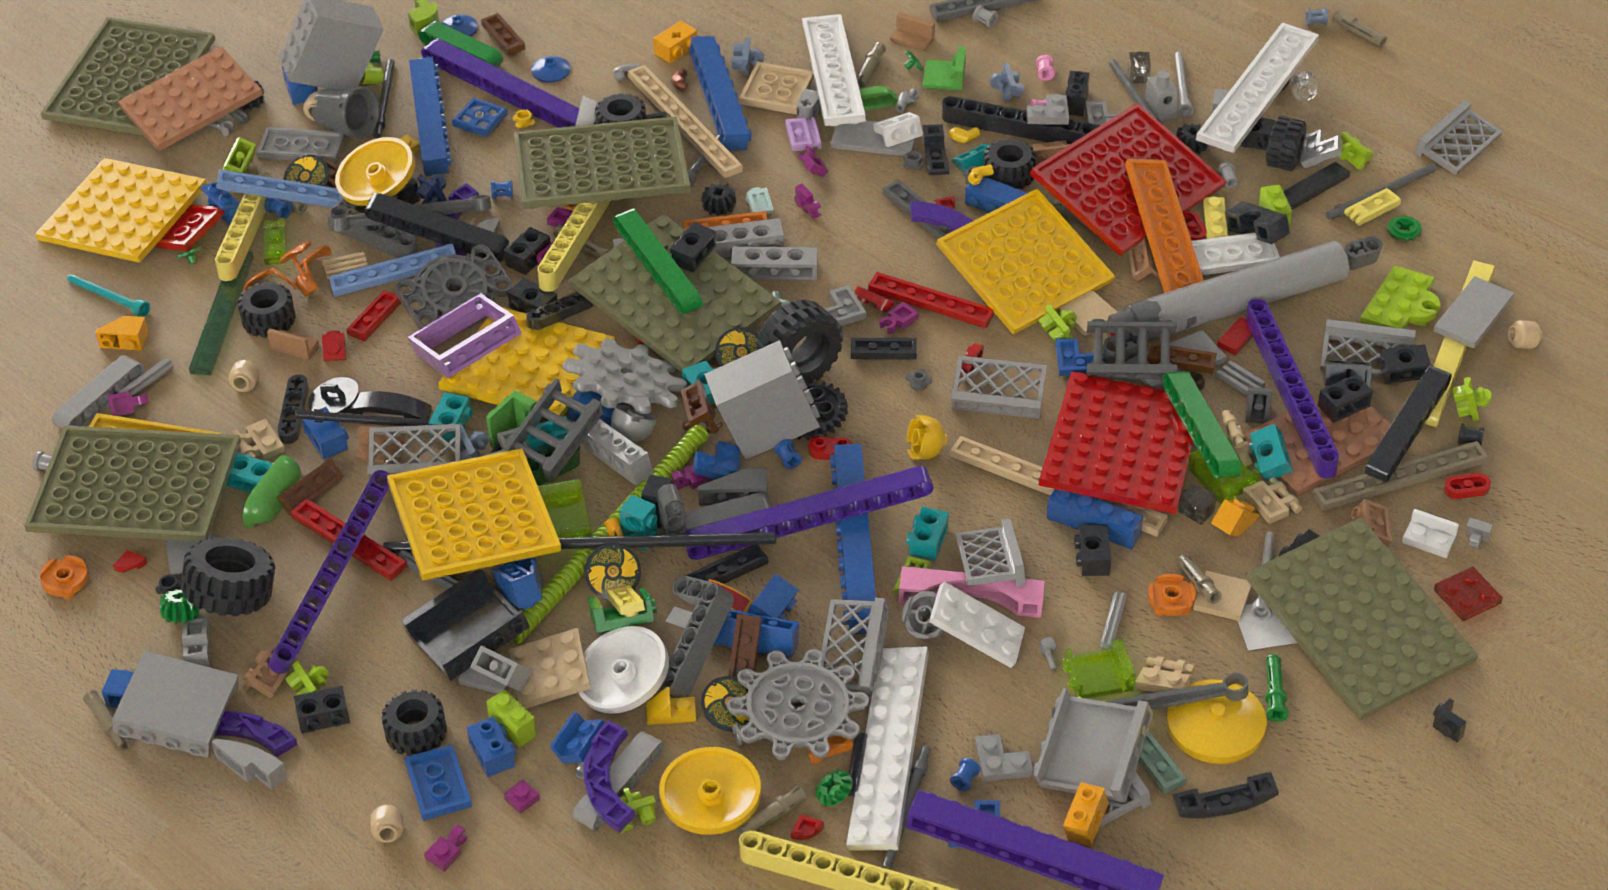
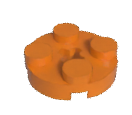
M72 555L64 556V559L58 561L54 558L48 561L40 571L43 590L52 596L63 597L64 599L73 598L87 584L90 577L84 561ZM69 574V576L65 578H60V576H65Z
M1163 574L1157 577L1155 582H1151L1148 588V602L1154 608L1153 611L1156 615L1179 616L1190 614L1196 599V589L1193 583L1184 581L1183 576L1178 574ZM1169 593H1173V595L1176 597H1169L1168 595Z

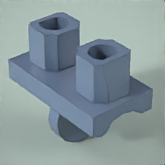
M745 38L744 44L734 43L732 69L743 70V76H749L750 63L756 65L757 62L764 61V53L757 48L750 50L751 38Z
M1003 63V71L1001 73H994L989 82L992 88L1001 91L1004 101L1010 102L1012 96L1021 97L1024 86L1018 83L1020 79L1019 72L1012 71L1009 64Z
M460 425L461 461L481 457L478 449L484 450L489 442L488 435L482 431H474L472 436L466 433L464 427Z

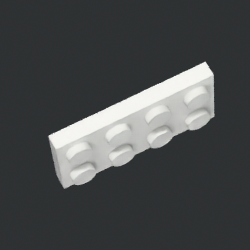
M1256 233L1192 241L1202 275L1233 272L1280 257L1275 244H1268L1257 240Z
M944 581L939 586L929 622L1010 668L1014 666L1017 661L1025 627Z

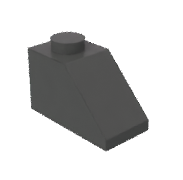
M1248 387L1245 422H1268L1272 389Z

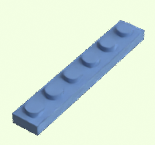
M219 169L216 189L333 208L343 199L337 188Z
M453 243L329 276L334 297L415 276L429 261L445 255H456Z

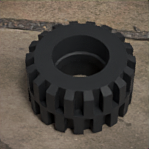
M629 93L606 96L595 107L596 124L645 120V104L642 99Z
M1286 116L1278 117L1272 128L1267 146L1266 162L1268 166L1291 172L1296 168L1306 138L1307 127L1305 121Z
M1007 138V140L1000 139L998 142L994 141L986 148L984 153V166L992 165L993 175L985 177L1016 189H1023L1025 186L1030 185L1031 181L1034 180L1030 172L1036 165V153L1033 147L1025 141L1021 142L1019 139L1012 140V138Z
M276 282L257 283L253 287H248L247 291H243L241 297L238 298L242 326L246 329V332L252 333L253 336L266 338L269 329L277 331L288 330L290 325H293L295 322L296 314L290 290L282 284L277 285Z
M411 689V692L403 691L401 695L393 696L392 701H387L385 704L386 708L382 710L381 718L387 744L390 745L392 750L396 749L397 753L401 755L406 753L407 756H412L413 754L430 751L433 747L438 748L441 745L440 741H444L445 733L447 732L444 709L440 699H436L433 693L427 694L425 690L417 692V689ZM413 721H421L417 724L408 725V723Z

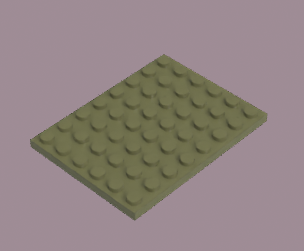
M107 17L42 110L41 117L44 120L145 136L119 107L118 101L174 72L179 67H183L205 55L215 41V35L209 32Z
M677 117L514 132L523 209L547 206L556 207L567 204L577 205L587 202L597 203L607 200L618 201L627 198L691 192Z
M662 214L647 224V226L672 257L670 253L671 246L680 239L685 229ZM625 240L568 279L569 286L680 372L684 368L712 359L715 356V347L718 339L727 330L736 327L751 330L769 317L775 310L777 311L781 308V301L713 250L694 273L679 267L698 291L703 303L701 308L685 315H681Z
M64 426L24 525L26 532L200 542L204 539L208 540L241 443L240 435Z
M1362 517L1246 572V580L1265 601L1359 720L1475 662L1478 658L1475 650Z

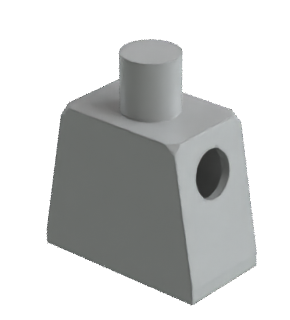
M1160 71L1157 76L1148 78L1144 101L1152 113L1158 116L1160 122L1177 119V89L1170 80V74L1167 71Z

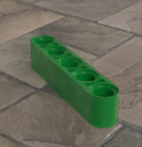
M437 21L430 22L418 32L419 39L425 45L438 38L495 67H498L503 62V56L499 50Z

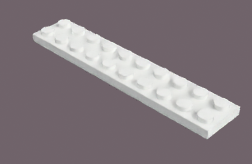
M841 14L802 18L825 126L866 122L865 111Z
M1281 23L1198 131L1196 140L1234 153L1317 43L1319 34Z
M927 647L883 648L877 680L873 686L874 691L872 693L866 727L868 736L859 789L855 792L846 844L848 851L899 849L929 656Z

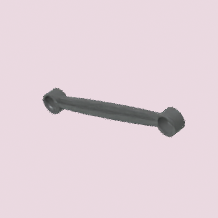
M490 195L472 196L469 199L417 204L416 206L442 215L470 210L491 209ZM364 213L328 217L329 231L334 232L349 230L351 227L381 224L367 218Z
M1230 673L1221 683L1185 687L1106 702L1136 707L1138 700L1148 702L1151 710L1222 696L1231 701H1241L1249 693L1248 679L1241 673ZM1240 684L1244 686L1239 690H1232L1228 688L1230 685ZM1055 706L1052 709V718L1054 717L1056 711Z

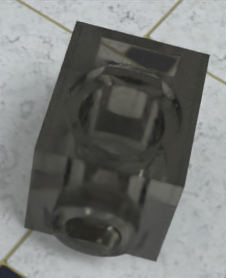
M1129 52V80L1131 83H1147L1148 78H1150L1151 69L1149 52Z
M1193 483L1187 490L1181 492L1179 513L1202 525L1215 512L1217 496Z

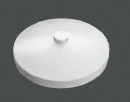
M639 626L621 627L605 633L596 639L584 652L592 688L578 693L589 707L602 713H622L642 705L658 691L666 678L669 668V656L665 645L654 632Z

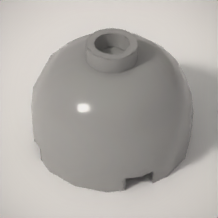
M617 404L611 415V427L632 442L646 440L652 434L657 418L650 413L640 414L635 410H631L632 406Z
M931 591L918 592L919 594H916L914 597L911 596L903 607V623H905L907 631L917 638L928 640L938 638L946 631L929 622L937 594Z

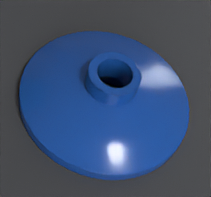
M465 14L452 15L441 22V24L469 37L473 36L478 30L476 19Z
M558 56L540 58L531 67V72L535 79L548 83L563 80L571 71L570 63Z

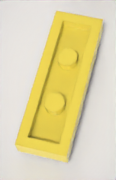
M1206 197L1203 199L1204 226L1207 230L1206 239L1228 236L1224 197Z
M630 585L606 590L608 600L621 615L631 617L638 615V611L645 610L643 600Z

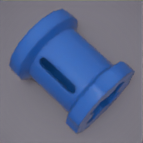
M512 180L497 183L491 181L492 199L502 196L513 198Z
M267 198L264 207L267 212L277 214L280 219H286L290 216L292 212L291 203L283 202L276 198Z
M782 440L775 446V453L782 458V464L787 469L796 468L801 463L802 456L795 451L791 440Z
M962 758L959 762V769L950 777V783L957 790L964 792L970 790L972 786L971 781L981 771L979 764L970 758Z

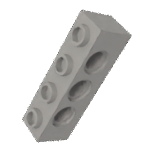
M733 247L731 264L752 280H817L818 247Z
M600 419L583 440L587 451L634 485H638L647 479L649 475L654 474L648 453Z

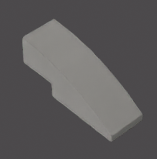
M208 616L194 618V621H186L183 624L182 633L183 661L211 667Z
M214 739L212 741L216 758L247 783L256 777L273 790L287 779L284 763L273 755L240 742Z

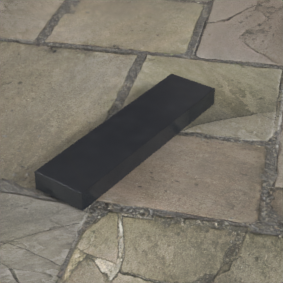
M1335 161L1284 190L1291 210L1350 177V171Z
M751 545L685 576L704 581L711 579L725 584L768 564L769 561L759 545Z

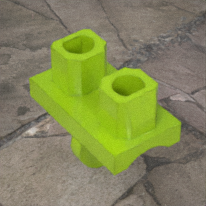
M1342 132V153L1338 157L1342 160L1347 159L1357 169H1363L1365 163L1371 161L1374 151L1364 147L1358 138L1352 137L1347 132Z
M1050 304L1046 306L1047 314L1038 319L1042 329L1046 332L1054 326L1056 327L1048 333L1054 344L1055 339H1072L1069 327L1074 328L1076 326V313L1072 310H1061V316H1059Z
M1471 377L1464 378L1465 385L1452 387L1459 417L1472 415V420L1478 421L1480 418L1477 405L1486 407L1492 400V394L1488 389H1483L1482 387L1477 388L1474 392Z
M297 660L292 664L295 671L285 678L294 691L305 685L303 689L296 693V695L319 691L318 684L320 686L326 684L329 672L326 667L312 665L309 672L307 669H303Z
M628 787L622 789L623 797H620V799L627 806L635 810L636 815L640 817L642 825L655 822L654 808L656 801L654 796L641 798L639 791L631 794ZM632 821L620 833L631 830L633 828Z

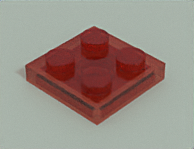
M1474 566L1446 578L1434 586V591L1462 621H1466L1502 604L1503 597Z

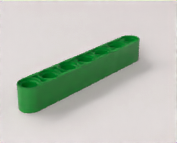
M632 208L615 215L613 221L616 229L681 315H685L701 308L703 303L700 294L638 212Z
M1189 372L1165 373L1163 377L1164 390L1214 478L1238 477L1241 473L1240 460Z

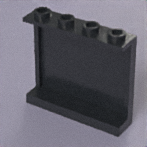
M481 568L401 620L409 638L449 681H452L470 668L480 646L494 652L530 628L522 610L518 612L488 582L485 572Z

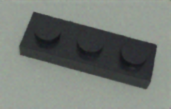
M851 338V359L917 360V338Z

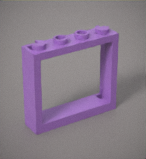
M480 293L408 336V339L418 357L449 378L522 333L514 315ZM478 300H480L482 303H478L477 305H475V302ZM485 316L494 321L491 325L441 355L431 350Z

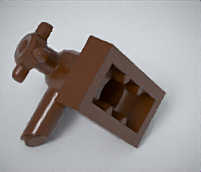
M699 380L682 389L681 394L688 420L684 421L682 429L686 431L692 428V426L694 427L703 422L706 423L708 434L718 432L723 424L722 422L718 424L714 422V409L717 406L716 403H709L704 384Z

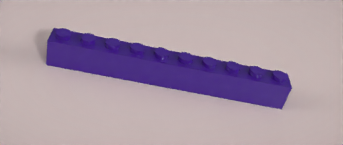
M918 790L908 812L906 825L908 829L1083 890L1161 889L1164 874L1158 873L1153 869H1146L1132 864L1130 861L1120 860L1104 852L1094 851L1078 843L1068 842L1055 835L1045 834L1029 826L1016 824L1006 818L996 817L980 809L967 807L957 801L941 798L931 792Z

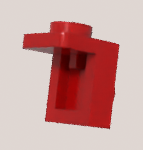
M333 330L322 335L324 362L346 360V338L344 333Z

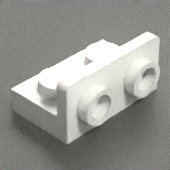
M910 112L873 124L874 132L883 135L886 147L923 135L919 116Z
M1414 509L1402 543L1447 559L1455 543L1459 524Z

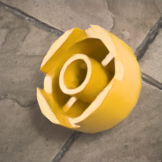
M917 414L915 415L917 419L912 418L908 427L906 442H911V449H907V452L913 460H930L937 457L943 447L946 446L947 435L938 420L930 416Z

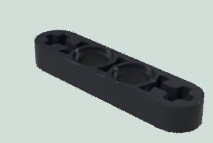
M574 292L528 312L526 315V326L533 330H540L593 307L594 304L580 293Z
M303 375L291 376L287 381L278 424L279 439L285 444L296 442L300 436L302 419H287L286 417L295 415L296 410H305L309 386L307 378ZM293 399H300L297 403H290Z

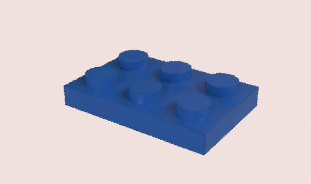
M452 744L404 758L423 821L472 807Z

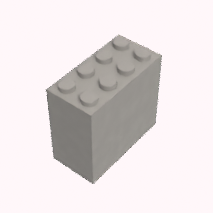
M303 0L300 5V12L293 21V28L286 37L284 49L280 51L279 60L290 82L328 89H349L359 85L384 28L372 6L343 0Z
M780 340L705 374L716 406L745 460L774 448L782 440H792L820 427L817 421L820 414L815 404L811 406L814 402L809 389H807L802 375L798 377L800 371L795 361L790 362L793 360L789 348H783Z

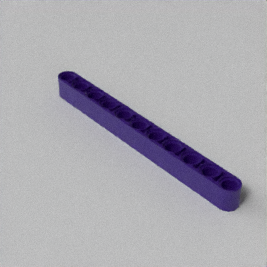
M438 38L421 49L422 57H432L433 65L437 64L438 68L521 110L530 111L533 116L557 128L576 126L580 108Z
M1252 299L1248 302L1247 325L1316 473L1325 479L1333 478L1337 474L1339 453L1268 304L1262 299Z
M916 466L688 530L684 535L776 532V538L926 497L932 493L934 486L928 469L924 466ZM750 545L686 546L689 558L699 560Z
M377 470L372 474L269 659V667L274 673H286L295 660L389 489L387 476L390 474L388 472Z

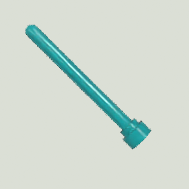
M70 274L67 276L68 282L130 308L132 313L138 317H146L150 311V303L145 300H131Z

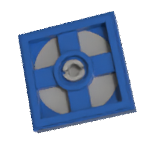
M473 98L452 120V125L488 137L508 115V110Z

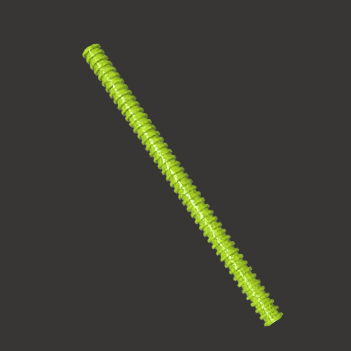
M700 425L692 426L663 460L655 466L653 475L672 479L671 473L680 471L693 454L708 440L709 434L707 430ZM648 478L631 492L606 521L618 518L620 524L619 509L631 495L641 498ZM604 523L591 537L609 536ZM595 549L578 550L568 560L567 564L555 574L554 578L545 585V588L542 589V600L535 602L536 605L531 608L523 609L530 628L512 639L511 642L521 644L523 639L527 638L528 634L536 628L541 620L549 614L550 610L571 590L572 586L585 574L586 561Z

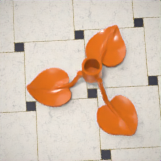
M311 241L304 242L280 258L281 264L290 259L293 260L300 272L294 278L296 282H293L275 268H271L256 274L248 280L243 291H247L248 287H252L268 275L276 274L292 285L295 290L299 288L304 297H307L319 289L310 273L308 263L323 256H331V249L328 245H323L299 263L296 256L308 249L312 244Z

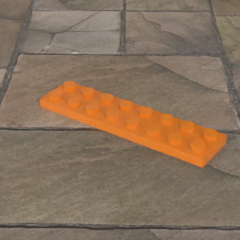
M1127 159L1125 167L1164 293L1204 281L1166 160Z

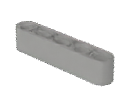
M126 355L120 356L56 410L52 417L53 425L62 430L64 426L84 427L94 419L96 413H101L109 406L107 396L117 394L144 373V365Z
M642 731L611 764L610 781L613 791L619 798L623 797L622 789L628 787L631 792L659 760L665 748L663 741ZM586 793L576 805L573 811V819L597 831L605 822L595 812Z

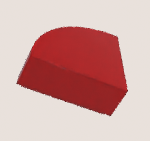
M955 196L935 199V204L955 209Z
M126 550L113 567L117 572H126V570L134 568L140 569L147 564V559L144 556Z
M800 814L791 831V839L805 840L815 837L823 830L824 822Z

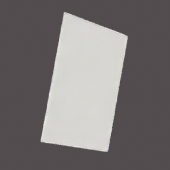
M1252 604L1245 606L1238 624L1248 650L1297 643L1272 611L1269 618L1257 619L1252 615Z

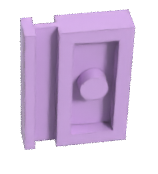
M811 117L810 120H806V118L785 120L792 152L807 150L806 145L821 149V140L815 117Z

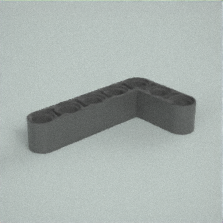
M343 198L331 209L330 214L331 216L364 213L367 206L353 205ZM384 224L351 227L349 230L336 231L396 258L418 253L416 237L413 234Z
M666 484L657 492L659 522L663 535H684L688 530L772 507L765 493H756L685 512L684 503L674 484Z
M681 576L675 581L673 593L696 607L669 660L668 672L660 687L661 690L669 687L670 695L674 698L689 696L734 602L733 595L717 584L689 576Z

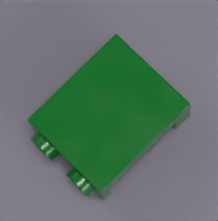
M644 587L639 588L640 598L643 600L645 610L638 611V615L631 617L621 615L615 607L603 609L597 597L587 598L591 621L597 633L654 621L653 613H657L651 593L647 594Z

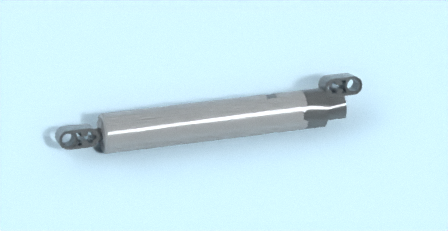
M1368 236L1349 242L1345 248L1340 243L1331 241L1125 305L1123 311L1109 315L1107 321L1158 322L1162 319H1168L1172 322H1177L1176 332L1246 311L1248 302L1252 299H1262L1268 304L1345 280L1348 277L1349 270L1374 264L1379 258L1383 243L1375 236ZM1107 333L1108 338L1103 343V362L1105 364H1114L1116 362V333ZM1125 333V361H1128V359L1138 355V333ZM1147 333V342L1160 338L1161 333Z

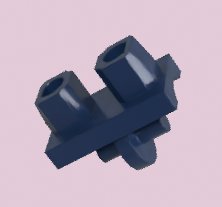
M419 175L417 180L420 186L416 190V194L424 199L422 204L447 201L442 191L447 185L443 175H433L429 180L425 179L423 175Z

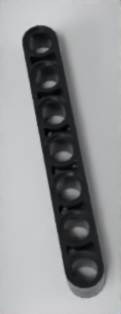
M381 193L372 194L364 211L366 217L373 221L442 245L453 243L454 249L471 254L473 247L485 245L491 250L498 262L503 260L504 250L509 245V240L505 236ZM479 252L475 256L485 258L487 255Z
M1431 365L1427 368L1368 460L1365 468L1366 475L1386 483L1389 481L1447 390L1452 373Z

